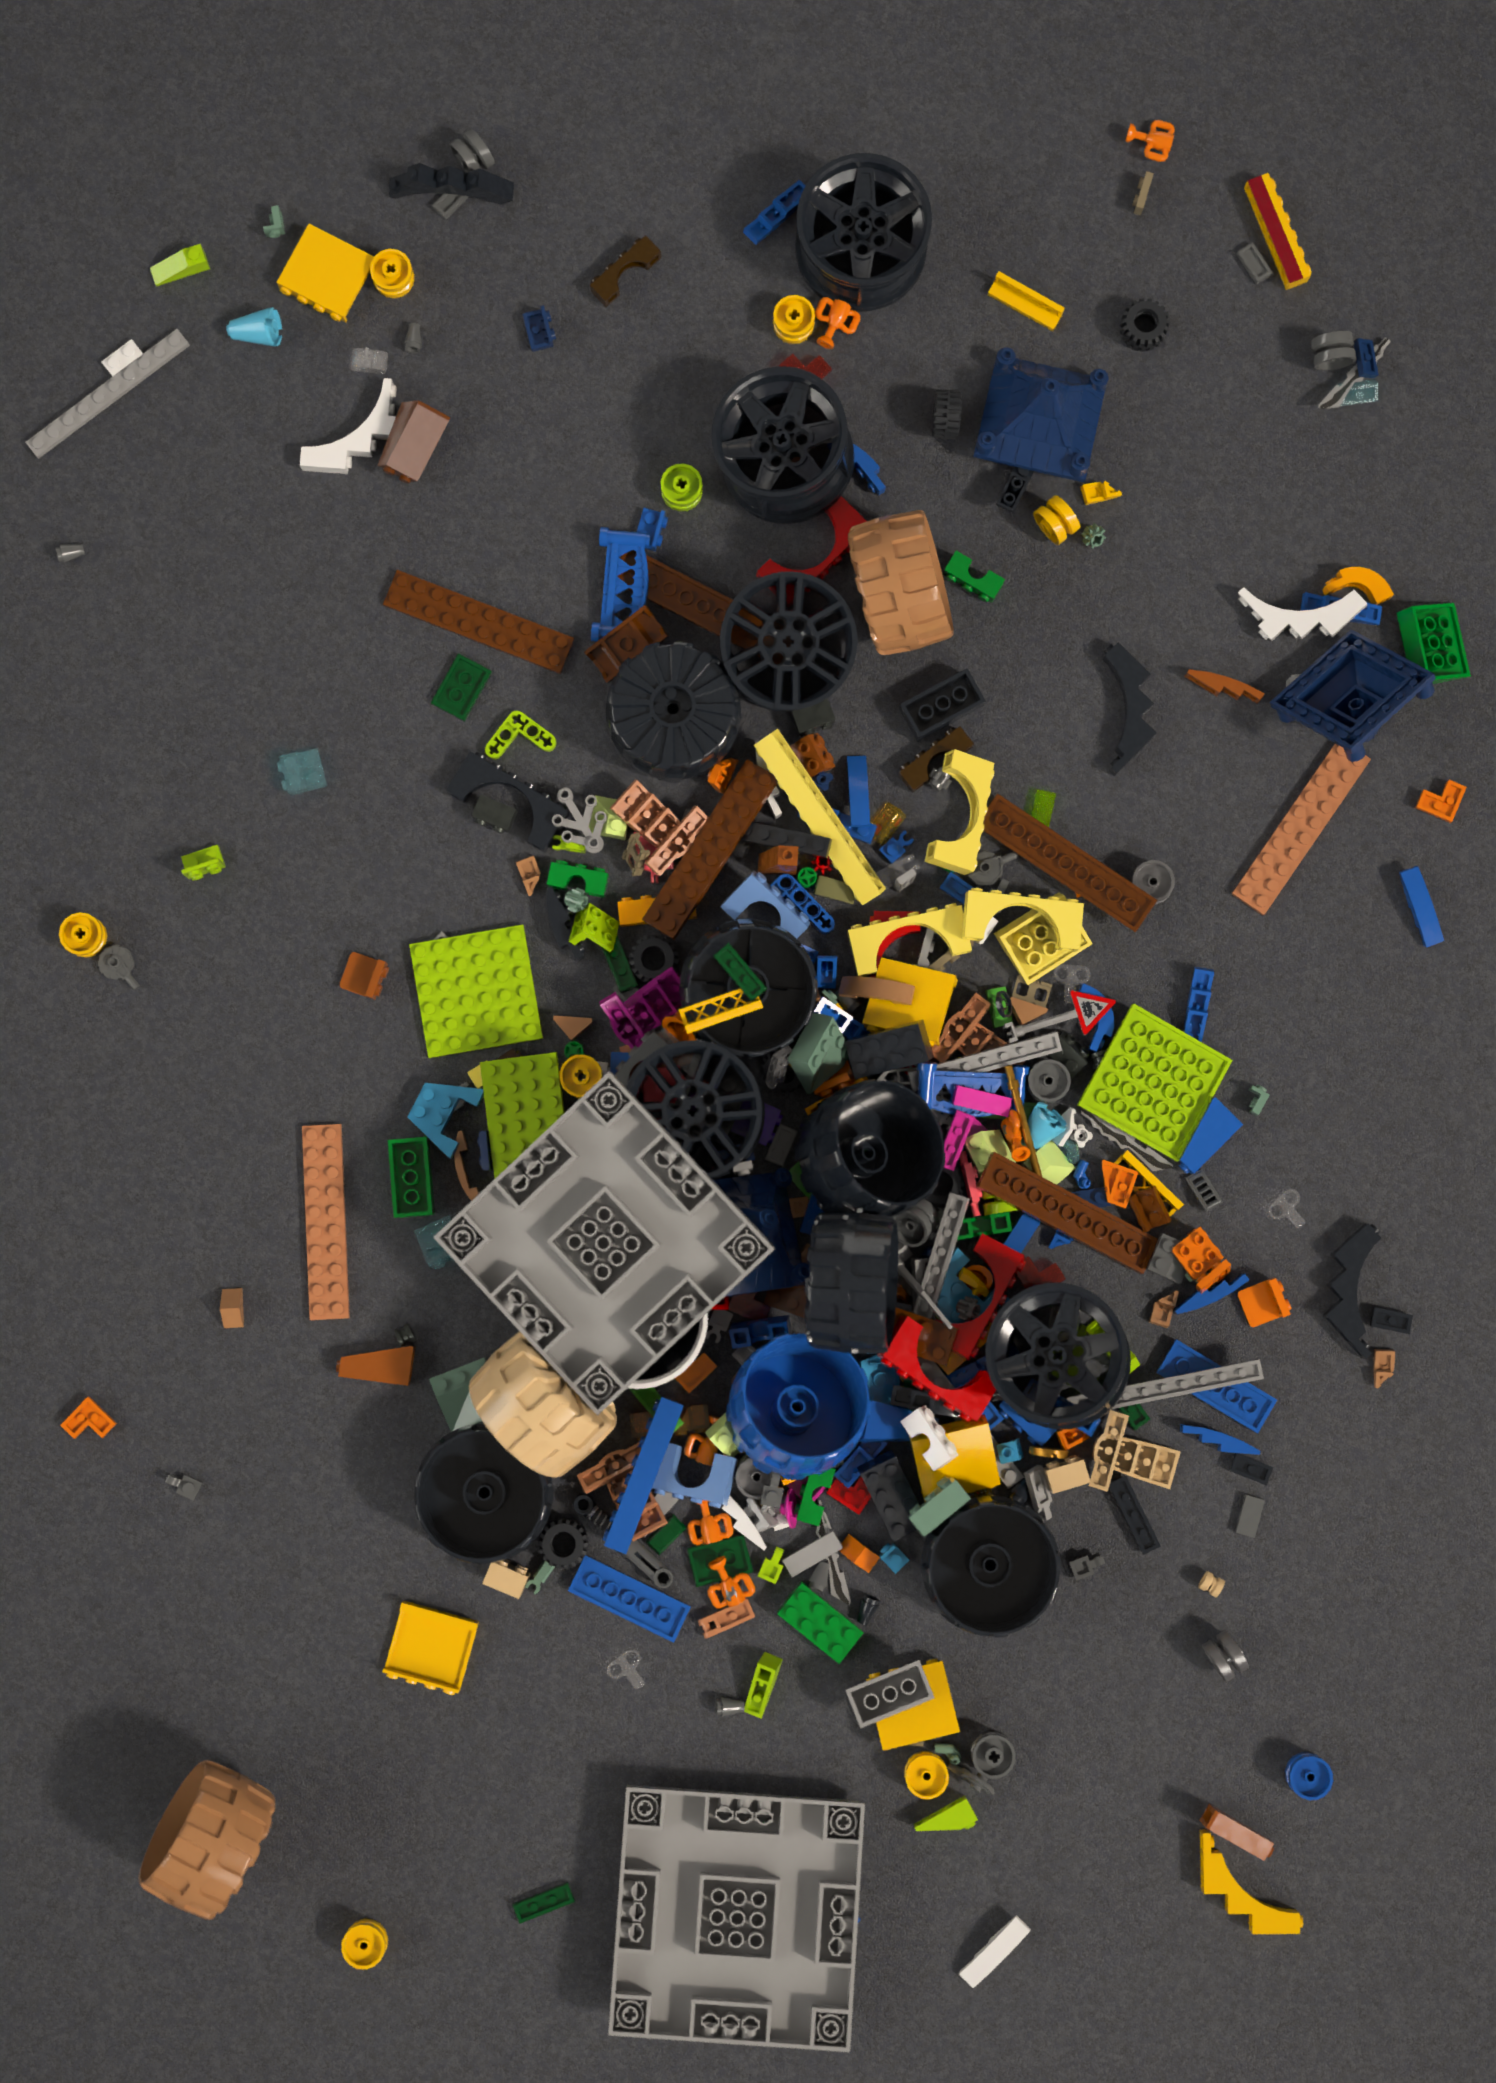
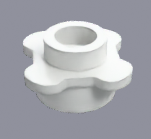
M1080 1124L1077 1126V1130L1070 1134L1069 1138L1074 1140L1078 1147L1082 1148L1088 1140L1092 1139L1093 1134L1088 1132L1084 1125Z

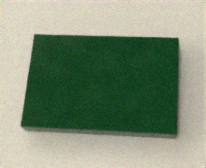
M458 653L431 704L465 722L492 671Z
M743 1534L724 1538L715 1543L687 1548L696 1587L722 1581L718 1571L710 1569L708 1566L712 1560L721 1556L726 1557L724 1568L729 1577L734 1578L739 1573H753Z

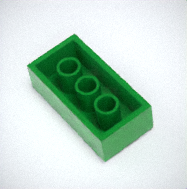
M417 1137L388 1140L393 1217L407 1218L435 1215L429 1138Z
M803 1581L798 1584L777 1611L781 1618L838 1664L841 1663L864 1633L860 1627L808 1587Z

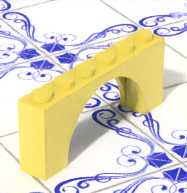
M956 749L945 753L942 771L955 778L965 790L970 804V820L965 832L956 841L945 842L936 840L928 843L925 862L963 875L974 872L977 867V853L981 847L980 837L984 830V816L988 810L986 805L991 793L990 784L994 776L993 762Z
M971 888V890L965 893L961 939L983 940L989 921L998 911L1011 906H1025L1038 911L1049 921L1056 936L1057 950L1070 952L1080 950L1084 903H1078L1076 899H1067V901H1059L1058 897L1040 899L1039 895L1023 897L1021 893L1010 892L1009 895H1006L998 890H991L988 893L983 892V889Z
M956 903L945 905L946 909L938 910L935 907L927 909V913L919 914L917 911L908 913V917L905 918L894 916L888 918L889 921L881 923V920L869 922V926L862 927V924L851 926V930H848L847 934L857 976L862 977L877 973L876 958L880 944L892 931L904 926L918 925L933 930L946 942L951 956L970 953L972 951L970 940L961 939L964 915L962 905L957 906Z

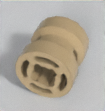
M1206 1571L1199 1582L1198 1588L1203 1591H1209L1210 1595L1216 1598L1222 1591L1225 1580L1215 1578L1211 1572Z

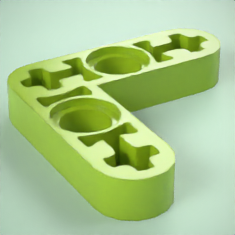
M513 711L487 743L485 752L490 759H499L519 733L545 752L555 749L556 740L551 733L524 713ZM514 716H521L520 720L524 724L526 723V721H528V723L524 726L523 731L521 730L523 726L520 723L517 722L516 724H513ZM534 726L538 729L535 736L527 734L529 727ZM502 731H510L511 737L508 740L501 739L500 734ZM541 732L544 733L542 735L544 739L548 740L551 738V746H544L543 740L539 738ZM496 739H498L500 743L505 744L503 747L501 746V744L497 747V754H490L491 750L489 748H494L498 744L497 741H495Z

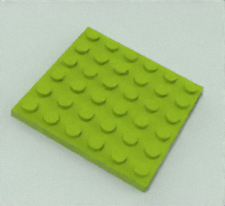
M524 925L409 944L428 1058L543 1039Z
M1132 1004L1077 1106L1178 1162L1233 1060L1138 1005Z

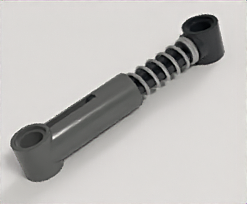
M580 1494L574 1501L575 1511L584 1517H588L589 1520L592 1519L594 1524L599 1526V1529L602 1528L604 1530V1533L606 1529L610 1530L613 1522H610L607 1515L602 1513V1510L599 1511V1507L596 1506L597 1504L590 1495ZM586 1499L589 1502V1507L581 1509L578 1504L579 1500ZM638 1540L631 1541L627 1554L624 1555L643 1571L656 1586L660 1588L670 1586L673 1581L671 1569L666 1567ZM644 1557V1558H645L654 1568H656L657 1570L654 1571V1570H653L644 1560H642L641 1558ZM661 1572L669 1575L667 1582L659 1581L658 1575Z

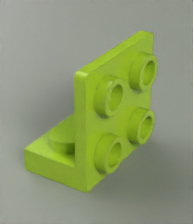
M219 845L181 856L185 868L181 872L188 879H192V881L203 878V875L207 873L211 875L217 874L222 871V868L226 867Z
M588 903L584 910L578 911L575 915L569 942L576 945L581 940L584 941L586 938H589L611 952L614 948L620 923L599 908Z

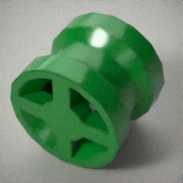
M805 867L799 871L798 883L802 887L810 888L816 883L817 874L814 869Z
M571 1041L565 1046L564 1054L567 1058L574 1055H583L584 1049L579 1042Z

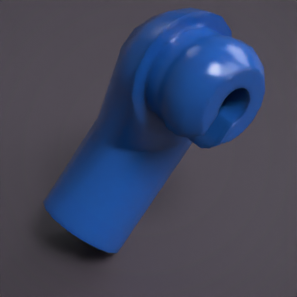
M1080 1159L1073 1177L1080 1188L1086 1189L1091 1185V1181L1085 1174L1089 1163Z

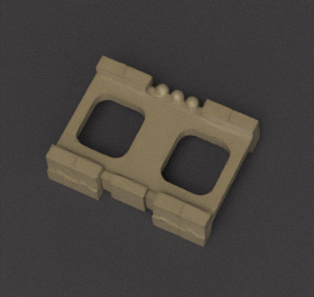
M639 832L630 835L627 848L622 855V859L626 860L632 870V876L642 875L645 860L649 858L651 853L643 848L639 841ZM636 843H637V845H638L639 848H640V853H639V854H638V852H637L636 849H635ZM631 857H633V859L635 860L634 866L630 861Z
M1017 975L1011 997L1046 1008L1052 984L1042 981L1039 983V981L1036 982L1035 980L1028 985L1027 995L1021 996L1016 994L1018 983L1026 984L1021 975ZM1037 988L1047 991L1044 1002L1034 999Z

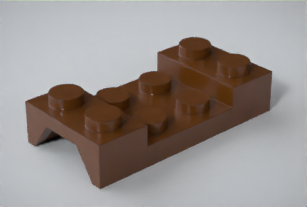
M644 605L585 650L584 653L602 673L606 683H610L619 672L621 664L628 657L632 659L649 644L662 643L669 635L650 609Z

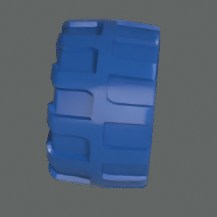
M785 1333L774 1337L767 1344L755 1350L745 1360L730 1387L729 1402L726 1407V1420L731 1422L735 1446L740 1453L745 1452L752 1459L753 1465L766 1474L772 1471L781 1474L782 1477L788 1480H802L808 1475L825 1473L844 1460L855 1448L870 1417L872 1402L869 1400L867 1385L869 1381L864 1369L860 1368L850 1353L811 1347L807 1342L806 1334L789 1335ZM792 1405H797L800 1408V1412H795Z

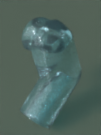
M1067 1139L1063 1145L1067 1151V1161L1075 1164L1080 1158L1079 1147Z

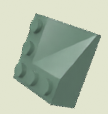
M814 1013L788 1057L789 1063L807 1094H811L843 1068L849 1059L845 1045L846 1040L832 1016Z
M486 1357L429 1379L451 1432L463 1426L482 1422L472 1403L469 1383L471 1378L486 1363Z
M952 1477L940 1479L936 1483L938 1487L924 1498L926 1502L921 1506L917 1504L909 1510L910 1515L907 1517L924 1537L971 1499Z

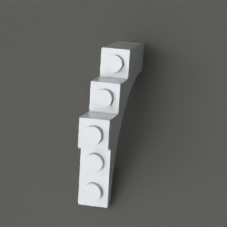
M384 378L382 391L375 408L355 431L330 444L301 447L300 467L302 471L348 474V468L352 467V457L350 456L372 457L373 451H376V440L374 439L387 440L396 416H391L395 412V404H392V398L396 397V385L393 384L392 379Z
M1244 587L1238 592L1240 596L1238 600L1245 607L1249 605L1252 608L1251 614L1258 621L1263 620L1258 625L1261 629L1259 634L1265 640L1269 638L1271 641L1288 626L1291 627L1289 631L1295 638L1299 636L1303 639L1318 624L1321 625L1319 629L1326 636L1330 634L1333 637L1367 606L1366 601L1355 590L1328 606L1303 611L1286 610L1268 605L1254 597Z

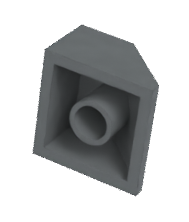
M1161 1233L1157 1238L1158 1241L1146 1270L1181 1285L1186 1270L1172 1253V1248L1181 1241Z

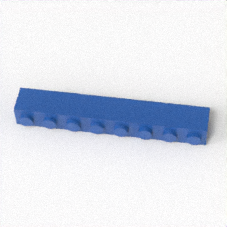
M663 1396L661 1400L656 1399L653 1410L656 1411L654 1418L649 1417L646 1429L649 1431L647 1436H642L638 1447L642 1449L639 1455L635 1454L631 1466H634L632 1474L628 1473L624 1484L627 1487L625 1493L620 1492L617 1503L620 1505L618 1511L613 1510L610 1522H613L611 1529H606L602 1539L606 1541L604 1546L627 1554L684 1404Z

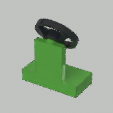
M1006 987L986 990L987 1000L992 1005L989 1010L993 1028L1003 1027L1004 1024L1009 1022L1013 1023L1011 1015L1012 1002Z

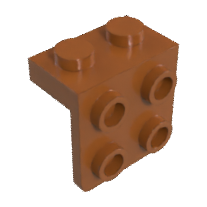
M818 733L806 735L790 745L811 778L820 772L836 767L833 763L832 755L825 747L824 739Z
M352 952L343 973L340 987L375 1000L382 991V980L388 974V963Z

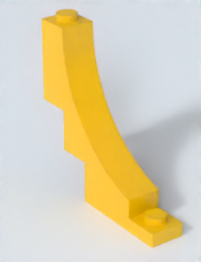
M1200 1830L1201 1891L1204 1894H1225V1910L1228 1914H1249V1930L1252 1934H1300V1928H1303L1302 1915L1296 1909L1275 1907L1247 1893L1230 1874L1219 1849L1211 1850V1848H1214V1836L1208 1830Z

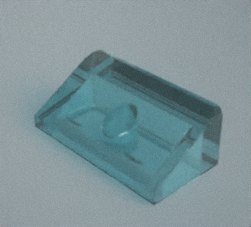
M1374 379L1354 382L1341 406L1378 401V382ZM1352 382L1347 383L1345 387H1343L1338 392L1339 399L1342 397V395L1345 393V391L1351 385Z

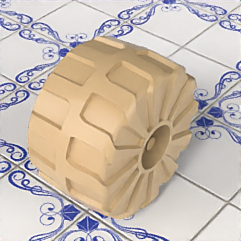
M520 1331L491 1355L471 1378L469 1383L472 1403L488 1430L516 1459L541 1475L560 1477L566 1474L597 1448L614 1429L617 1422L613 1402L597 1415Z

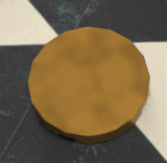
M1040 1446L1029 1447V1453L1036 1456L1058 1457L1059 1459L1068 1458V1450Z

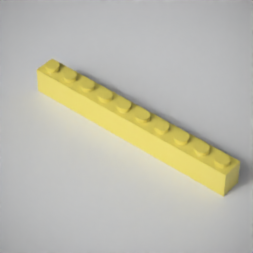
M776 729L754 745L757 754L763 758L769 772L774 774L778 780L779 787L786 792L790 803L799 811L801 819L810 827L811 834L832 839L829 857L834 868L839 870L843 876L845 884L850 886L854 892L855 899L864 905L880 895L886 889L780 731Z

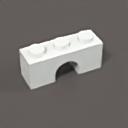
M926 1406L916 1409L900 1421L911 1438L921 1433L929 1438L930 1448L923 1456L933 1471L944 1467L958 1456L955 1445L948 1440L945 1430L942 1426L938 1425L934 1419L933 1412Z

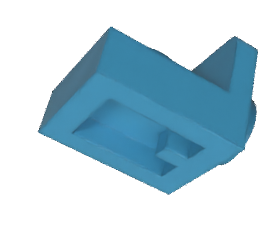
M1019 1438L996 1446L1001 1464L1018 1461L1024 1457Z
M887 1543L880 1550L881 1554L879 1557L895 1574L910 1561L894 1543L891 1545Z

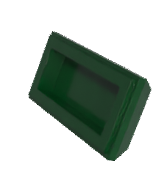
M674 1514L667 1519L668 1523L660 1527L646 1541L659 1556L687 1528Z

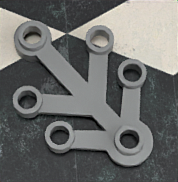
M561 788L557 794L558 800L562 804L567 805L576 821L564 819L561 815L556 814L552 817L553 825L555 827L563 826L579 830L585 835V837L575 836L571 831L567 830L562 833V840L565 843L572 842L584 845L590 853L600 852L604 846L600 835L607 816L603 811H598L595 814L596 825L592 834L589 824L593 809L597 805L596 797L594 795L586 797V808L582 817L573 802L572 791L569 788ZM564 792L568 793L566 798H563L561 795ZM589 799L595 800L593 804H588ZM604 815L603 820H598L597 817ZM556 818H561L559 824L554 822ZM566 834L571 835V838L569 840L564 839V836ZM591 841H597V845L591 846Z

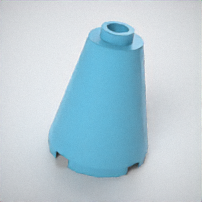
M271 307L230 320L227 325V334L233 340L273 347L278 346L282 339V335H278L279 330L282 329L279 313Z
M1038 1102L1034 1106L1027 1120L1035 1151L1067 1129L1065 1127L1067 1123L1063 1117L1054 1109L1052 1111L1046 1108L1048 1105L1043 1102ZM1022 1137L1021 1144L1026 1146L1024 1137Z

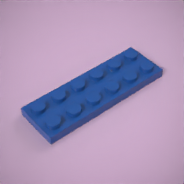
M1175 1339L1156 1373L1167 1378L1222 1366ZM1249 1382L1190 1393L1255 1433H1259L1277 1402V1399Z
M588 1555L584 1556L568 1590L673 1643L691 1608L690 1605Z

